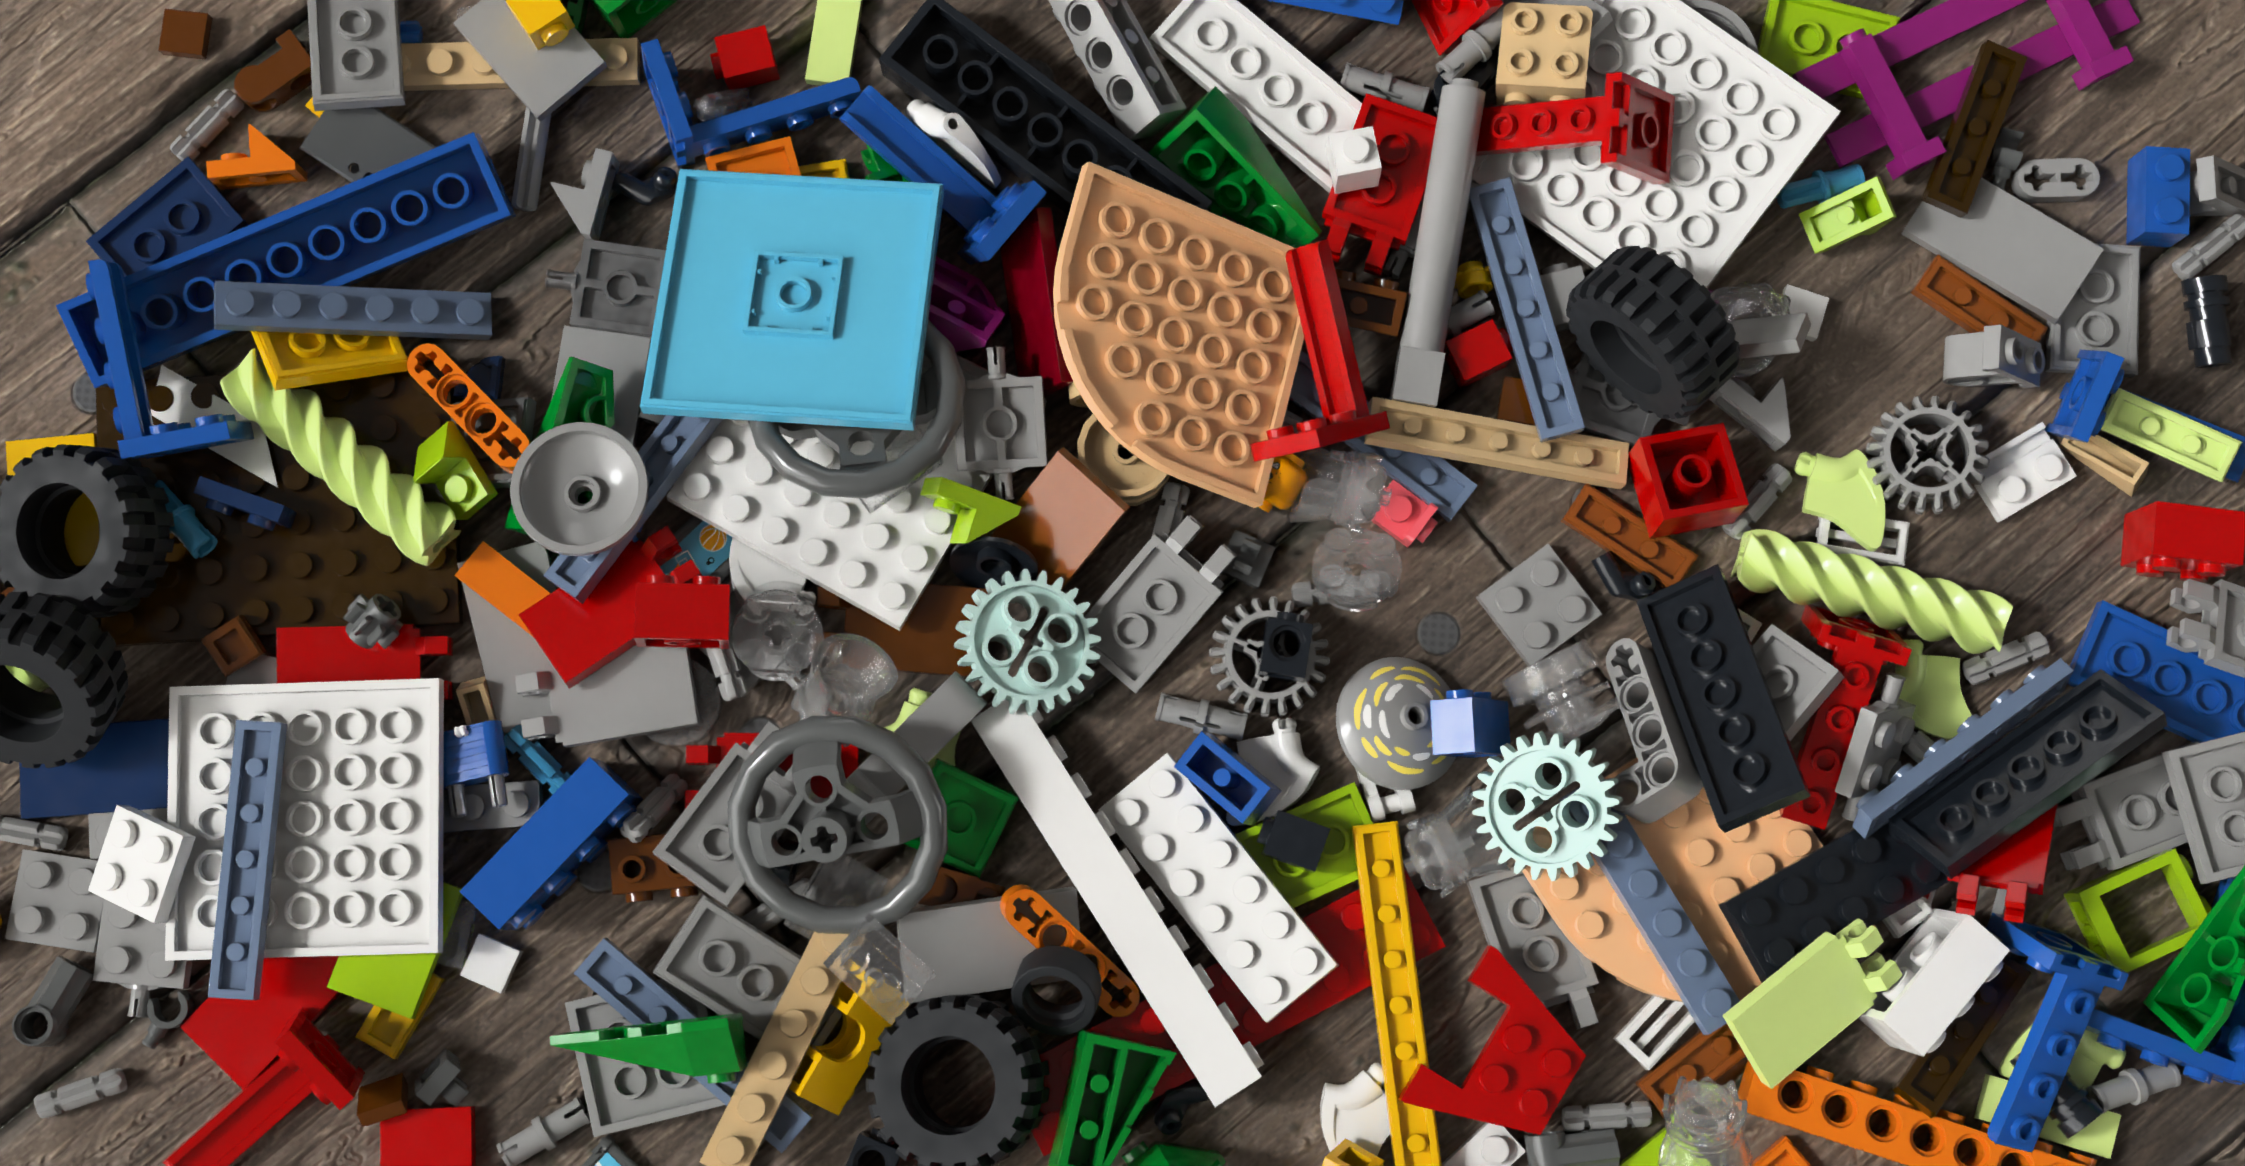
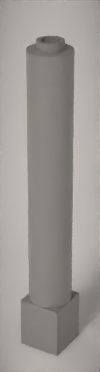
M1454 78L1452 79V84L1442 86L1400 347L1397 350L1389 400L1433 408L1437 406L1445 359L1444 348L1486 96V92L1478 88L1479 83L1471 79Z

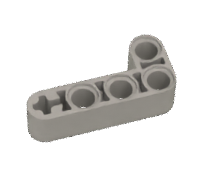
M1623 638L1616 641L1607 652L1606 668L1638 762L1618 774L1615 778H1618L1619 782L1608 790L1610 795L1623 797V801L1612 806V808L1642 823H1652L1695 798L1701 791L1703 783L1655 652L1630 638Z
M955 671L894 732L902 737L928 763L983 709L987 702L982 696L979 697L977 695L978 692ZM873 753L846 779L872 798L895 795L907 784L882 757ZM871 812L866 814L865 824L867 825L878 813Z

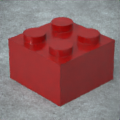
M1724 423L1640 437L1629 452L1628 467L1650 539L1733 524L1749 505Z
M2155 501L2124 515L2121 567L2136 568V575L2144 577H2163L2164 572L2179 573L2180 580L2182 581L2192 579L2202 583L2208 582V577L2226 576V571L2243 566L2245 512Z
M647 575L646 582H636L634 639L637 647L729 649L730 584H721V577L694 576L693 583H675L674 576Z

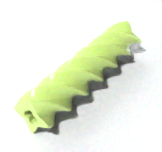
M255 348L247 354L237 368L221 379L220 385L225 397L239 414L258 423L264 434L273 443L291 451L297 462L307 472L325 480L330 490L340 500L358 508L363 518L372 528L392 537L398 549L406 557L416 563L429 566L442 549L460 534L461 530L454 529L456 517L448 505L439 502H424L421 484H416L412 475L391 473L388 457L381 448L372 445H357L355 430L350 421L340 417H324L322 403L317 393L308 389L291 388L275 391L263 361L257 360Z
M1755 529L1743 533L1738 556L1731 573V578L1737 576L1743 586L1752 592L1767 593L1780 589L1787 599L1798 605H1810L1823 600L1830 611L1841 617H1853L1866 612L1877 626L1886 630L1897 629L1909 624L1920 638L1929 642H1937L1952 636L1963 650L1971 654L1987 652L1993 646L2000 652L2005 627L2013 609L2011 603L1992 592L1984 590L1966 591L1960 585L1950 580L1922 578L1917 573L1899 566H1879L1874 561L1861 555L1835 554L1831 549L1821 544L1809 541L1792 542L1788 537L1767 529Z

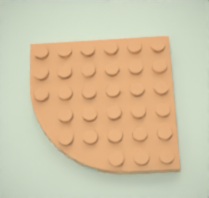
M1089 161L1081 168L1058 252L1053 287L1054 318L1058 340L1066 366L1076 388L1101 425L1122 446L1142 461L1170 476L1253 508L1262 506L1274 457L1254 462L1250 444L1268 440L1267 430L1282 427L1304 341L1303 329L1286 262V252L1294 249V247Z
M1637 756L1605 776L1604 779L1615 778L1618 774L1638 762ZM1703 787L1695 798L1655 822L1642 823L1625 815L1741 1001L1758 987L1761 981L1718 904L1822 847V843L1810 825L1780 816V810L1724 833L1718 827ZM1536 826L1533 831L1535 843L1541 848L1549 849L1552 844L1550 832L1546 828ZM1591 852L1594 865L1587 870L1577 861L1578 874L1571 878L1566 874L1563 867H1561L1560 877L1556 881L1550 880L1547 869H1544L1541 877L1537 880H1532L1530 866H1527L1522 871L1567 939L1592 963H1596L1603 970L1616 977V980L1636 990L1662 999L1683 1002Z

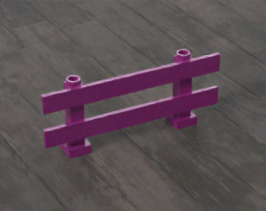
M1948 0L1874 36L1872 34L1867 35L1864 28L1854 31L1839 41L1843 47L1840 52L1792 75L1793 79L1822 99L1857 84L1871 111V114L1824 137L1839 168L1888 145L1895 158L1885 166L1894 181L1931 163L1944 154L1946 150L1939 136L1927 141L1921 129L1955 113L1973 65L1907 97H1904L1889 67L2030 0ZM2046 0L2058 24L2008 48L2028 57L2018 82L2075 55L2081 69L2074 73L2072 78L2080 91L2117 73L2134 61L2127 46L2114 50L2109 38L2138 25L2140 21L2129 0H2107L2095 7H2091L2088 0Z

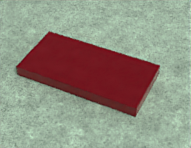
M1035 208L1000 247L1018 377L1043 376L1045 398L1073 383V379L1062 354L1054 318L1053 287L1058 251L1051 208Z

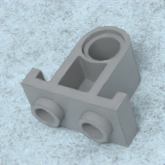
M2003 325L1984 326V332L1956 334L1945 338L1943 382L1945 384L1975 387L2019 383L2021 388L2039 387L2040 373H2042L2045 366V357L2041 349V343Z

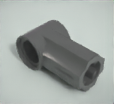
M57 956L28 1006L20 1009L14 1016L12 1032L15 1039L21 1044L35 1047H51L60 1043L67 1035L69 1029L68 1021L91 984L94 973L77 962L63 956ZM43 1014L48 1021V1028L45 1034L38 1038L33 1031V1025L37 1017Z
M1613 1128L1585 1130L1565 1134V1131L1542 1132L1541 1135L1528 1134L1524 1136L1528 1166H1619V1146Z

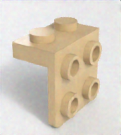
M1510 2L1505 5L1496 75L1497 105L1507 106L1586 98L1593 12L1589 7Z

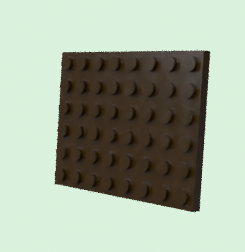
M425 361L423 366L439 381L444 374L434 365V362ZM408 370L291 388L308 389L317 393L322 403L324 417H340L350 421L355 430L357 445H372L381 448L388 457L391 473L408 474L414 477L418 447L447 421H451V416L414 380ZM227 374L184 377L196 384L191 392L192 403L201 409L209 408L212 406L213 394L229 403L220 385L221 379ZM158 379L145 380L150 410L152 409L157 412L167 410L173 403L171 390L165 386H157ZM109 386L96 388L97 447L112 448L119 451L117 441L124 440L123 433L120 434L117 431L113 419V409L117 407L114 389H110ZM454 387L448 392L447 400L449 404L455 403L453 396ZM152 416L154 425L165 424ZM267 436L266 439L278 488L209 448L146 459V457L139 458L142 464L141 467H149L157 479L163 481L184 505H191L195 509V516L217 538L218 543L209 554L202 558L198 556L195 559L184 544L173 533H170V539H174L173 552H167L165 562L169 563L164 576L156 577L154 580L157 584L156 589L148 598H140L139 605L128 612H119L116 616L101 618V631H108L116 642L115 647L198 642L242 614L258 638L276 636V628L346 626L349 622L343 617L349 611L347 608L361 593L368 600L375 594H383L392 599L401 611V617L398 621L403 624H414L416 627L463 624L462 581L454 576L459 570L457 563L461 562L460 534L442 549L429 566L414 562L398 549L392 537L372 528L363 518L358 508L340 500L330 490L325 480L307 472L297 462L291 451L281 448ZM202 476L282 504L296 511L297 514L291 529L276 524L274 531H269L248 523L249 514L234 509L230 517L205 508L208 500L193 493L199 477ZM435 483L421 484L424 502H439L448 505ZM456 519L454 529L460 530L459 520Z

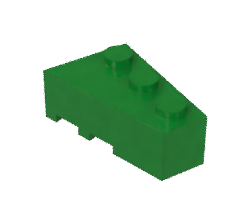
M1080 1030L1048 1165L1111 1166L1131 1132V1126L1144 1104H1147L1154 1093V1087L1167 1065L1170 1066L1177 1053L1167 1048Z

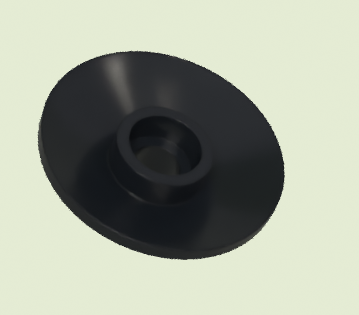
M982 536L966 544H957L952 549L949 559L951 570L960 580L972 587L986 589L985 584L991 578L1002 586V576L1007 571L1013 575L1015 581H1018L1022 570L1028 569L1031 581H1035L1039 569L1036 558L1029 550L1013 541L998 537Z

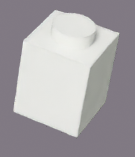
M1373 126L1329 134L1326 155L1335 194L1378 186L1382 166Z

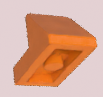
M248 124L250 157L243 153H226L221 155V160L206 161L207 179L220 190L308 181L307 172L251 124Z

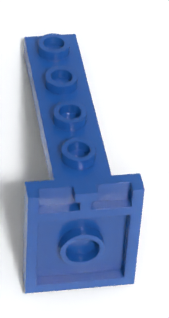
M658 39L641 43L644 75L678 169L695 164V157L705 154L706 157L724 153L730 150L731 145L747 141L748 144H757L769 139L773 132L786 128L789 131L802 130L812 125L815 119L830 115L831 118H840L861 94L858 81L853 77H847L693 125L691 117H693L692 109L685 91L680 92L676 78L679 75L671 51L663 53Z
M870 85L863 90L839 118L842 123L909 182L943 184L942 212L966 232L963 237L966 243L957 254L969 265L990 260L1047 193L1033 180L1022 185L1015 183L1011 188L1007 186L995 197Z
M101 259L88 261L90 273L86 274V286L91 299L96 300L99 318L95 319V331L99 342L102 345L105 344L108 362L104 364V375L109 388L114 389L117 407L113 409V419L117 431L120 434L123 433L124 440L117 441L121 459L145 457L149 459L253 440L254 434L251 422L236 421L235 414L224 416L223 414L198 417L195 418L196 427H191L190 422L153 424L122 268L118 263L107 262Z
M2080 349L2077 358L2080 359L2071 382L2065 383L2059 397L2062 400L2053 423H2048L2045 431L2061 438L2088 443L2090 436L2095 437L2101 430L2106 417V412L2103 410L2111 394H2115L2122 383L2125 371L2121 369V365L2125 358L2108 351ZM2137 395L2241 441L2242 444L2225 476L2228 480L2236 483L2239 482L2245 468L2244 436Z
M1992 913L1986 929L2001 938V943L2010 952L2024 957L2028 956L2026 963L2035 969L2049 974L2055 972L1987 1132L1989 1139L1995 1144L2032 1153L2103 987L2107 986L2122 991L2129 974L2063 932L2025 921L2023 923L2004 921V915Z
M2245 980L2229 1018L2208 1044L2211 1048L2210 1052L2204 1050L2199 1054L2184 1042L2097 1009L2093 1010L2085 1030L2099 1034L2096 1042L2120 1051H2124L2126 1045L2141 1050L2140 1059L2167 1068L2169 1061L2183 1066L2182 1074L2194 1080L2208 1084L2211 1083V1080L2221 1083L2226 1081L2235 1085L2245 1084Z

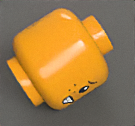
M1293 453L1274 457L1263 505L1259 506L1260 509L1269 513L1273 506L1281 510H1287L1293 505L1308 480L1307 473L1302 469L1305 465L1302 459Z

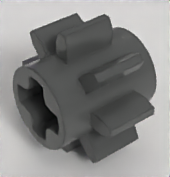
M361 593L347 608L349 611L343 617L349 622L346 625V632L350 639L366 649L372 648L377 642L386 649L399 636L398 631L403 626V623L398 621L401 617L399 607L392 599L383 594H375L368 600Z

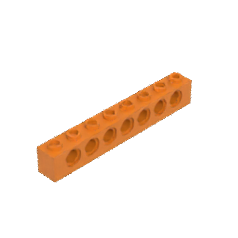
M1747 1059L1733 1109L1906 1166H2001L2003 1158L2009 1153L2014 1155L2017 1166H2096L2097 1160L2070 1151L2067 1159L2052 1155L2053 1145L2038 1140L2032 1153L1995 1144L1988 1137L1989 1124L1982 1123L1979 1131L1964 1126L1966 1117L1940 1109L1936 1116L1930 1118L1900 1095L1895 1094L1893 1102L1876 1097L1878 1088L1851 1080L1848 1088L1833 1083L1835 1074L1812 1066L1807 1067L1806 1073L1794 1070L1771 1089L1761 1083ZM1789 1081H1794L1799 1087L1800 1096L1795 1104L1787 1106L1782 1100V1088ZM1837 1095L1843 1103V1111L1837 1119L1830 1120L1826 1114L1825 1105L1830 1097ZM1881 1110L1886 1116V1126L1881 1133L1875 1135L1870 1129L1869 1119L1875 1111ZM1924 1124L1929 1130L1930 1139L1926 1146L1918 1149L1913 1141V1133L1918 1126ZM1969 1139L1973 1145V1154L1967 1162L1962 1163L1958 1158L1957 1148L1961 1141Z

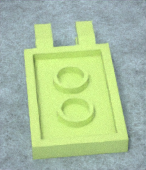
M1857 918L1836 935L1825 931L1722 1015L1761 1083L1771 1089L1774 1088L1874 1005L1873 1000L1878 997L1875 992L1888 990L1903 976L1895 961L1890 959L1886 962L1878 952L1861 964L1856 959L1869 956L1884 942L1876 927L1871 925L1867 928L1864 921Z

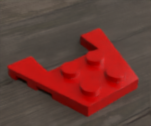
M1489 945L1486 947L1467 981L1505 1004L1507 1008L1461 1087H1458L1423 1064H1418L1398 1100L1410 1105L1541 1135L1586 1055L1498 949Z

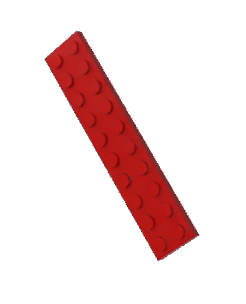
M1404 868L1415 960L1417 962L1446 946ZM1359 889L1302 918L1339 966L1269 1023L1264 1021L1219 962L1204 969L1214 984V987L1209 989L1208 993L1217 1006L1225 1002L1234 1015L1239 1026L1234 1028L1233 1032L1242 1045L1250 1041L1254 1047L1371 986ZM1147 999L1140 1002L1135 1011L1128 1016L1111 1017L1087 1030L1167 1048L1177 1053L1170 1066L1167 1065L1154 1087V1093L1149 1101L1163 1095L1168 1089L1178 1087L1195 1078V1075ZM1078 1035L1039 1055L1041 1062L1048 1061L1050 1074L1044 1076V1087H1049L1050 1092L1048 1102L1041 1104L1040 1112L1044 1116L1039 1127L1032 1129L1031 1132L1043 1156L1050 1154Z

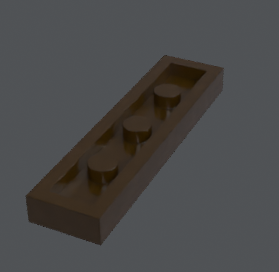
M1990 40L1981 45L1943 142L1946 152L1937 158L1921 201L1960 218L1968 214L2028 57Z
M2007 955L2002 960L2004 964L1999 974L1991 981L1984 982L1973 995L1975 1001L1972 1007L1963 1016L1955 1017L1945 1030L1946 1037L1942 1044L1933 1052L1926 1053L1924 1057L1916 1055L1893 1088L1894 1092L1930 1118L1937 1115L2031 975L2029 970Z

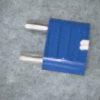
M484 721L468 726L454 727L453 730L445 731L444 790H448L451 816L461 818L467 815L464 787L489 781L492 807L501 808L502 806H507L508 799L504 777L510 773L502 721Z

